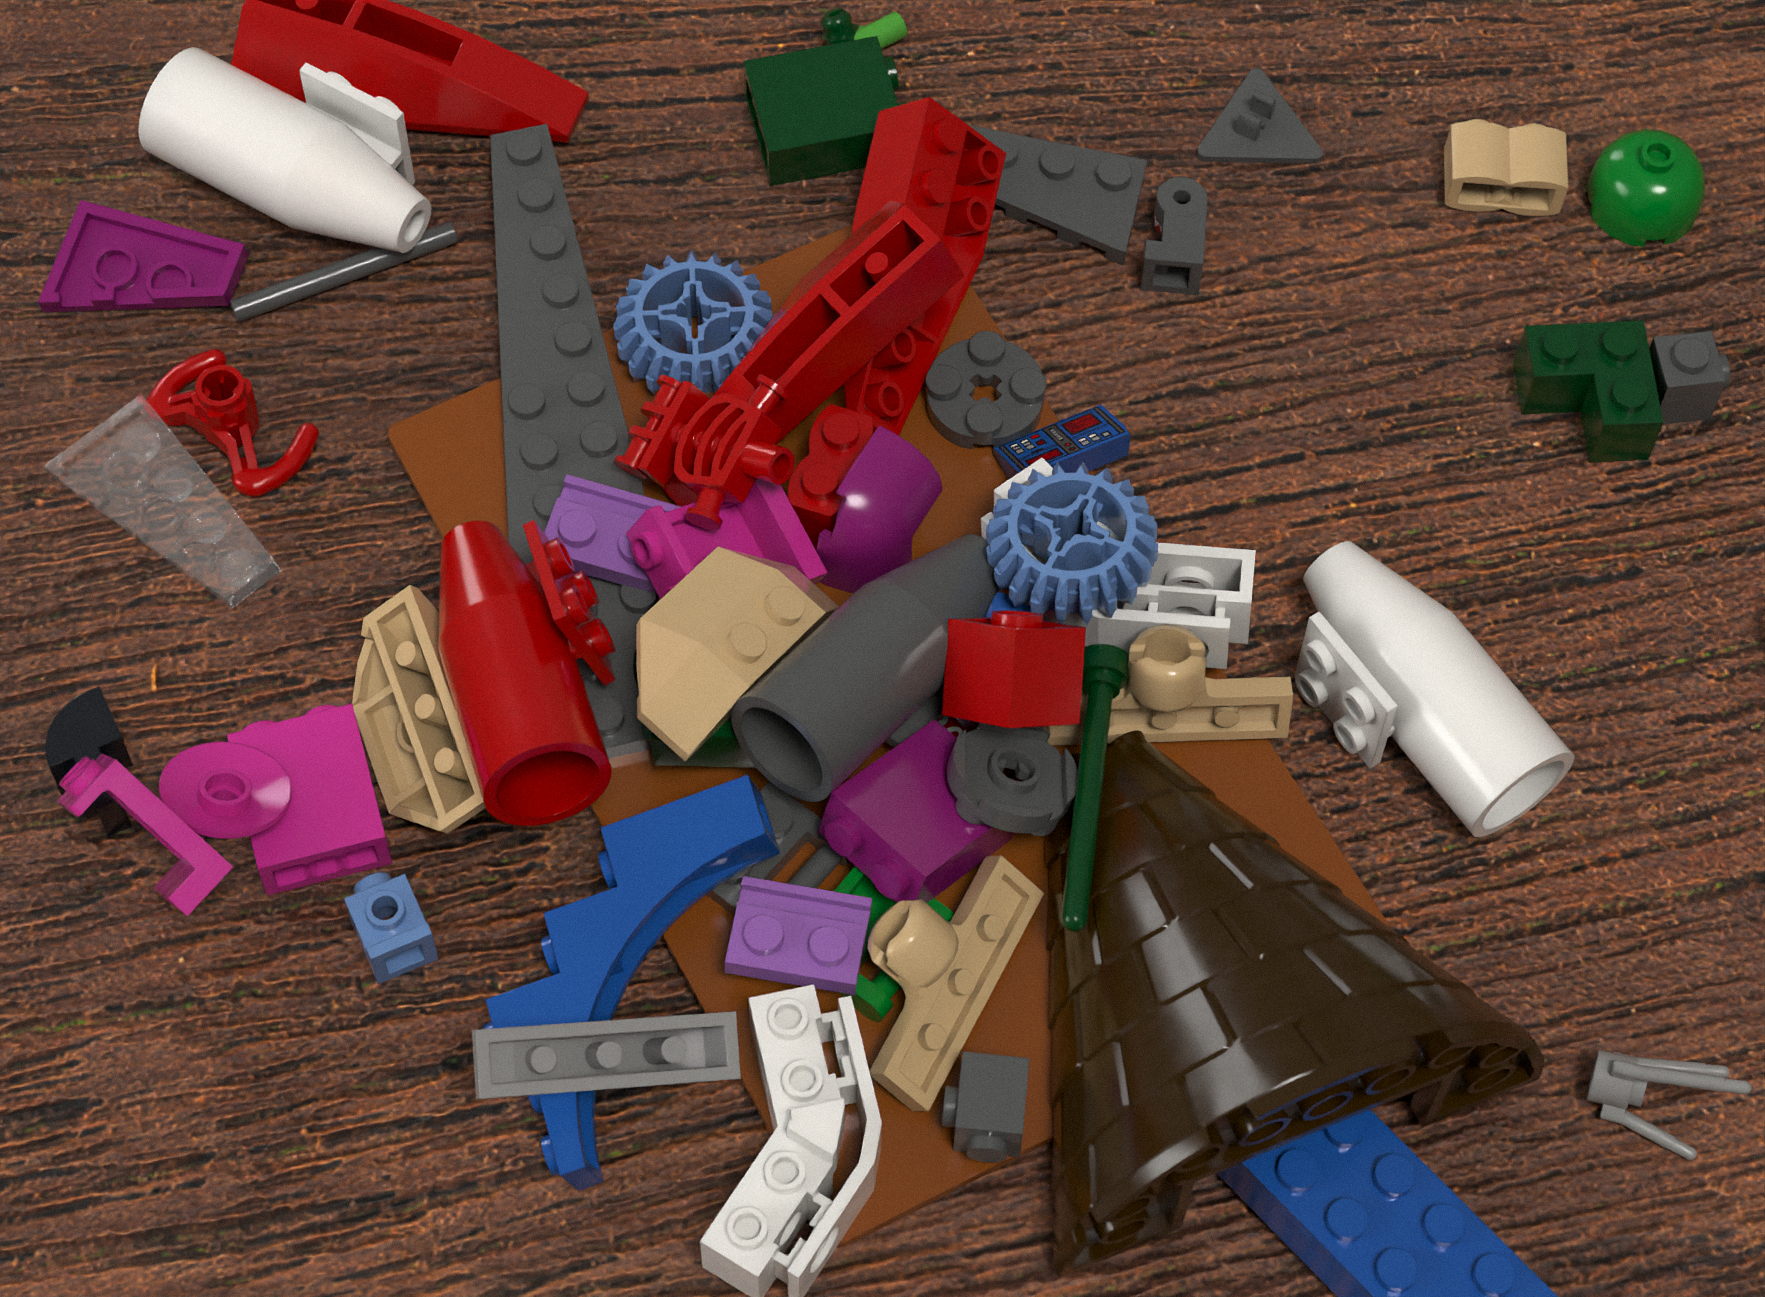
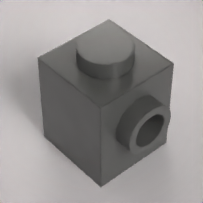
M1712 331L1653 337L1649 350L1663 425L1710 420L1723 389H1727L1730 382L1728 359L1724 353L1718 354Z
M963 1051L959 1087L946 1086L942 1126L955 1128L953 1151L966 1152V1155L973 1160L990 1163L1004 1161L1007 1156L1020 1158L1030 1058Z

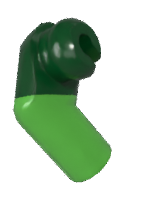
M841 8L828 11L821 20L822 28L825 30L822 37L828 45L877 36L880 47L883 49L905 38L908 33L904 20L897 12H892L866 26L852 23L851 14Z

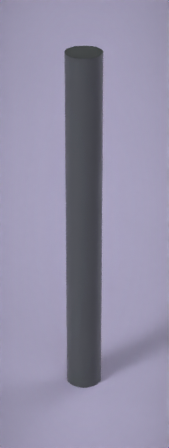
M451 221L426 229L419 242L406 253L376 247L230 300V306L236 321L239 323L458 243L457 234Z

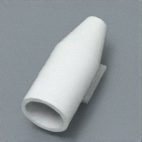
M188 48L181 51L157 75L147 93L139 119L140 143L148 153L293 229L401 253L410 251L423 236L431 216V203L413 186L415 177L404 114L390 100L380 96L374 98L353 87L338 73H326L305 63L299 70L306 103L199 48Z
M1344 541L1331 547L1310 565L1303 577V581L1318 612L1309 617L1294 675L1295 682L1304 700L1312 707L1316 708L1319 706L1333 723L1337 739L1349 753H1357L1371 769L1380 763L1387 739L1391 736L1475 837L1490 835L1511 824L1545 798L1565 777L1574 762V754L1453 612L1351 541Z

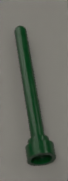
M1092 644L1086 646L1084 650L1082 692L1087 695L1061 912V923L1066 930L1071 932L1082 930L1088 920L1112 699L1119 695L1120 690L1127 685L1129 655L1123 649L1109 644Z

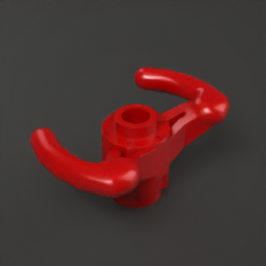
M211 349L193 355L171 368L156 383L145 402L147 415L156 425L163 427L189 425L203 434L208 442L216 445L230 459L233 472L231 480L238 492L250 497H260L281 487L295 476L310 458L319 437V430L312 423L300 425L290 447L283 456L272 466L258 467L252 438L259 429V411L250 379L243 378L236 368L226 365V355L219 349ZM197 379L196 390L177 394L186 385ZM243 444L246 457L240 458L238 446Z

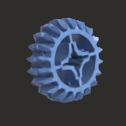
M692 249L686 258V262L677 263L667 254L663 262V269L659 270L646 264L642 272L643 280L629 279V284L626 287L627 296L619 297V302L616 306L617 317L616 322H614V337L618 340L619 358L623 364H629V373L633 377L634 382L646 379L647 388L652 395L656 394L660 388L656 382L659 375L672 377L681 383L684 380L692 382L703 393L713 392L715 394L774 316L772 315L771 298L768 296V291L760 290V282L757 280L755 273L743 276V269L740 267L738 260L722 267L721 259L716 252L707 262L698 261ZM694 316L698 318V337L696 339L692 337V318Z
M1083 461L1076 469V472L1065 473L1064 469L1057 462L1052 469V475L1048 477L1032 469L1028 477V486L1012 481L1011 487L1008 490V499H997L993 509L994 518L989 520L986 528L987 543H989V546L986 548L987 563L994 568V580L999 590L1009 589V597L1013 601L1014 607L1030 602L1031 612L1044 614L1047 610L1055 611V618L1062 624L1067 619L1068 614L1079 613L1081 619L1088 625L1092 618V611L1096 609L1101 610L1112 618L1117 610V600L1132 605L1134 598L1137 597V587H1147L1151 579L1152 566H1154V562L1158 558V543L1155 542L1157 539V523L1154 521V516L1149 515V505L1146 502L1145 496H1134V488L1131 486L1129 479L1113 484V476L1108 467L1096 476L1089 475L1088 468ZM1097 522H1100L1107 526L1109 529H1111L1117 535L1120 541L1111 538L1110 531L1103 529L1102 527L1097 525ZM1022 544L1035 548V555L1047 560L1046 565L1033 558Z

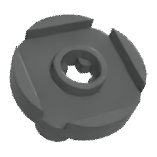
M981 331L974 334L969 340H963L948 347L934 360L930 370L927 372L925 394L928 418L940 435L959 447L973 450L974 444L983 446L993 444L994 448L1033 432L1040 422L1046 392L1045 377L1039 365L1029 353L1011 342L1004 341L996 332ZM986 385L996 389L998 399L992 402L989 398L984 397L976 401L972 397L975 393V387Z
M979 723L977 729L967 733L965 729L958 736L948 759L947 779L951 791L957 798L956 810L967 822L975 825L987 824L1013 833H1030L1035 836H1045L1055 829L1058 821L1067 813L1075 796L1078 776L1075 760L1066 748L1061 756L1058 750L1047 742L1051 734L1042 727L1005 728ZM1004 768L1015 770L1016 777L1023 781L1012 780L1002 773Z

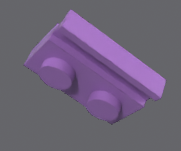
M566 474L564 487L560 497H557L544 534L549 540L556 537L561 539L572 559L575 572L584 570L589 576L657 593L645 569L640 567L635 561L631 551V543L626 533L644 512L651 507L661 505L664 511L668 512L681 506Z
M743 876L725 959V973L799 986L814 984L816 989L855 995L872 909V898Z

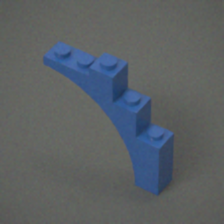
M745 775L601 827L607 850L598 853L602 873L610 889L543 913L549 936L543 937L541 944L546 962L554 975L486 999L491 1022L484 1024L483 1029L612 1020L627 985L645 956L683 913L719 884L750 866L780 854L763 795L751 778ZM596 1090L528 1095L537 1114L543 1112L549 1135L541 1138V1147L550 1172L554 1176L560 1174L564 1180L578 1191L602 1183L603 1177L597 1152L595 1130Z

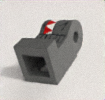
M1174 177L1165 181L1158 189L1153 229L1160 241L1146 240L1140 290L1199 295L1204 264L1208 199L1203 186L1194 179Z

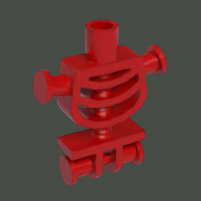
M760 374L756 379L760 385L748 402L730 393H722L710 399L692 382L684 380L681 383L672 377L659 375L656 382L660 388L652 402L645 401L640 409V412L649 419L645 428L637 425L631 426L627 435L632 441L625 454L616 455L613 462L620 469L635 477L646 479L649 476L658 485L667 487L675 473L677 478L698 496L695 507L687 508L685 518L701 528L719 530L723 520L718 515L723 502L743 503L756 479L781 485L790 478L795 464L794 455L790 449L775 445L782 429L768 417L781 399L786 402L790 394L777 383Z

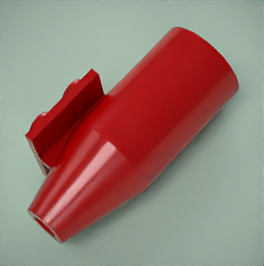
M535 520L523 524L534 561L525 564L495 524L487 521H470L451 529L441 542L438 639L441 662L483 802L488 812L496 819L512 825L536 826L557 822L581 812L594 803L603 794L611 779V763L577 659L582 657L605 686L616 680L608 655L616 652L615 645L603 621L599 617L596 619L594 617L592 607L599 605V598L590 578L584 570L574 573L575 568L572 559L559 537L549 540Z

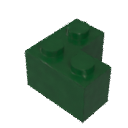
M1644 320L1525 326L1513 362L1521 415L1580 412L1589 463L1649 460L1663 425V417Z

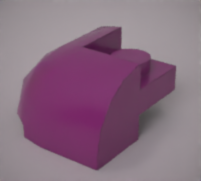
M880 425L836 492L844 498L836 515V524L833 532L824 529L818 538L817 553L828 572L819 582L828 587L849 593H855L862 585L912 560L913 535L943 490L940 475L931 462L911 443Z

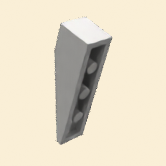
M736 1011L472 1030L476 1099L741 1079Z

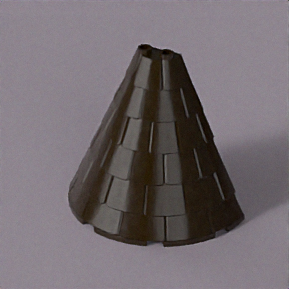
M1141 731L1125 733L1116 738L1107 748L1088 920L1086 926L1078 932L1066 930L1061 923L1075 796L1067 813L1058 821L1055 829L1050 834L1044 836L1045 867L1048 869L1046 950L1050 951L1048 1029L1052 1031L1050 1105L1053 1107L1051 1193L1055 1194L1054 1260L1052 1264L1059 1279L1182 1228L1194 1182L1414 1091L1415 1094L1410 1105L1423 1128L1540 1079L1544 1068V1056L1528 1031L1479 999L1471 988L1412 948L1403 936L1344 896L1339 887L1281 848L1275 838L1217 799L1211 789L1155 746L1148 743ZM1080 753L1071 754L1078 769Z

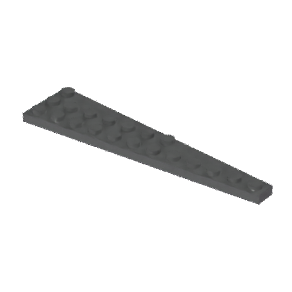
M547 124L490 135L508 540L525 564L534 561L523 524L535 520L541 530L545 531L557 497H560L564 487L566 474L645 496L641 479L620 469L613 462L616 455L625 454L631 441L627 435V425ZM588 575L599 598V605L592 607L595 619L599 617L603 621L615 645L616 652L608 655L616 680L604 686L582 657L577 659V663L608 757L614 758L652 749L651 741L644 739L641 721L637 718L639 689L638 683L634 678L633 659L636 650V624L659 601V596L654 592Z

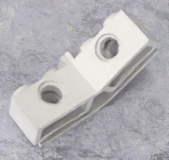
M1040 458L994 489V507L997 499H1008V490L1011 487L1012 481L1028 486V477L1032 469L1048 477L1052 475L1053 468L1043 458ZM992 512L981 518V537L986 540L987 525L989 520L994 518ZM1097 522V525H1099L1103 529L1110 531L1111 538L1120 541L1117 535L1111 529H1109L1104 524ZM1158 543V558L1154 562V566H1152L1151 579L1147 587H1137V597L1134 598L1132 605L1117 600V610L1112 618L1101 610L1096 609L1092 611V618L1088 625L1081 619L1079 613L1068 614L1063 624L1086 627L1085 647L1092 644H1109L1123 649L1128 655L1130 645L1143 631L1157 625H1178L1190 630L1203 642L1205 647L1204 659H1207V668L1227 669L1229 643L1248 644L1256 550ZM1022 544L1033 558L1046 565L1047 560L1035 555V548ZM1182 580H1192V581H1197V582H1199V583H1187V582H1181V581H1182ZM1047 610L1043 614V621L1059 623L1055 618V611Z
M814 984L749 998L750 1029L774 1133L700 1240L702 1267L750 1297H764L776 1277L788 1284V1297H804L873 1193L881 1154L882 1121L852 997L838 998V1011L821 1014ZM834 1040L841 1078H836L835 1073L828 1074L822 1049L823 1042ZM856 1103L864 1135L860 1161L834 1201H832L829 1197L833 1193V1173L837 1169L844 1131L845 1105ZM806 1220H810L809 1225L814 1228L807 1241L800 1237L788 1256L784 1253Z

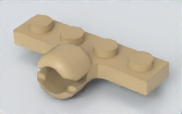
M1163 624L1152 626L1143 631L1130 645L1127 685L1120 690L1119 695L1112 699L1107 744H1111L1119 736L1131 731H1141L1147 742L1288 738L1293 702L1291 678L1205 677L1207 660L1204 659L1205 647L1198 637L1190 630L1178 625ZM1083 692L1081 695L1080 724L1040 726L1051 734L1047 741L1050 745L1081 744L1087 695Z
M1002 855L985 857L950 922L945 920L922 899L899 901L878 919L869 935L867 948L872 962L902 986L906 996L904 1008L869 1071L874 1080L912 1111L930 1110L1044 895L1036 885Z

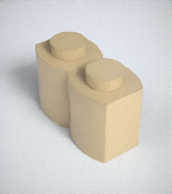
M1472 119L1466 122L1451 124L1444 147L1445 205L1472 212L1504 209L1508 212L1525 216H1548L1560 213L1568 191L1566 133L1541 124H1527L1508 129L1502 125L1490 123L1482 119Z

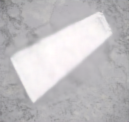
M142 394L43 466L52 478L231 608L281 572L275 560Z

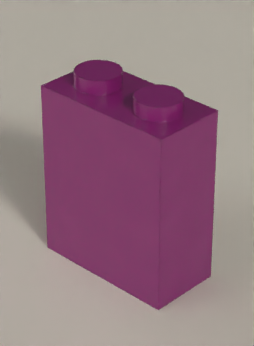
M935 719L835 789L830 795L818 829V833L827 840L830 847L837 854L846 857L873 881L881 894L893 899L896 903L919 899L928 903L981 863L985 857L990 856L1009 842L1014 835L1013 832L1003 831L987 824L975 825L969 823L959 815L956 810L957 798L951 791L947 779V763L957 738Z

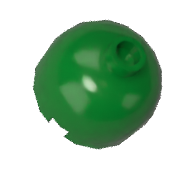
M1641 129L1626 133L1603 149L1589 175L1586 185V196L1588 195L1592 205L1590 214L1594 222L1610 237L1631 246L1644 247L1647 240L1658 241L1665 239L1663 245L1674 243L1691 231L1699 215L1705 195V172L1694 150L1680 137L1663 130Z

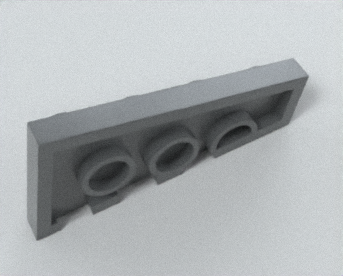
M969 125L1006 152L995 205L1005 209V216L1024 224L1029 219L1058 231L1057 238L1078 247L1082 242L1106 251V259L1124 266L1145 179L1147 160Z

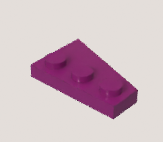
M80 200L38 304L44 313L229 306V301L232 299L249 253L242 243Z

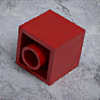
M1012 610L992 611L991 617L948 618L942 715L1005 728L1080 724L1086 627L1043 621V614Z

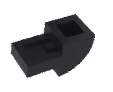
M99 686L72 699L59 711L51 723L46 738V758L61 795L66 791L59 785L60 781L85 756L96 760L101 754L116 759L125 768L133 766L123 738ZM103 792L84 811L86 820L99 815L108 837L132 827L126 811L106 792Z

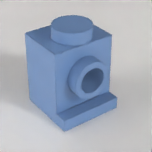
M385 872L371 874L361 879L354 886L355 894L344 898L349 918L378 984L438 960L433 934L428 923L425 921L405 874L393 879ZM395 914V915H394L392 918H390V919L381 920V919H383V918H385V917H388V916H390V915Z

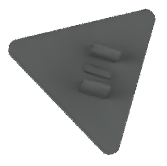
M1258 68L1252 69L1197 149V157L1203 162L1317 164L1321 161L1323 150L1264 71Z

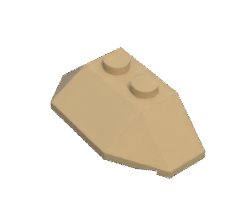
M718 546L646 612L636 624L637 680L639 689L637 718L678 756L686 761L731 717L732 708L737 700L839 606L795 566Z
M409 585L363 618L361 636L366 638L357 662L352 704L358 728L388 813L444 833H449L486 807L439 655V612L417 587Z

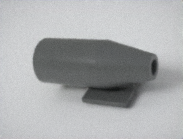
M974 534L963 535L862 585L737 700L731 712L732 726L736 738L749 760L770 782L795 798L809 802L822 801L884 742L895 748L934 719L939 721L945 716L942 715L948 642V618L985 617L994 596L1001 591L994 580V568L987 563L986 548L989 546V543H987L986 539Z

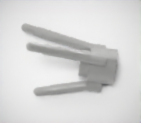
M1598 1049L1586 1100L1602 1104L1599 1119L1622 1124L1667 1150H1671L1688 1160H1693L1697 1156V1151L1693 1147L1627 1111L1628 1104L1641 1107L1647 1081L1738 1094L1750 1093L1752 1086L1747 1081L1728 1079L1730 1070L1727 1066L1634 1057Z

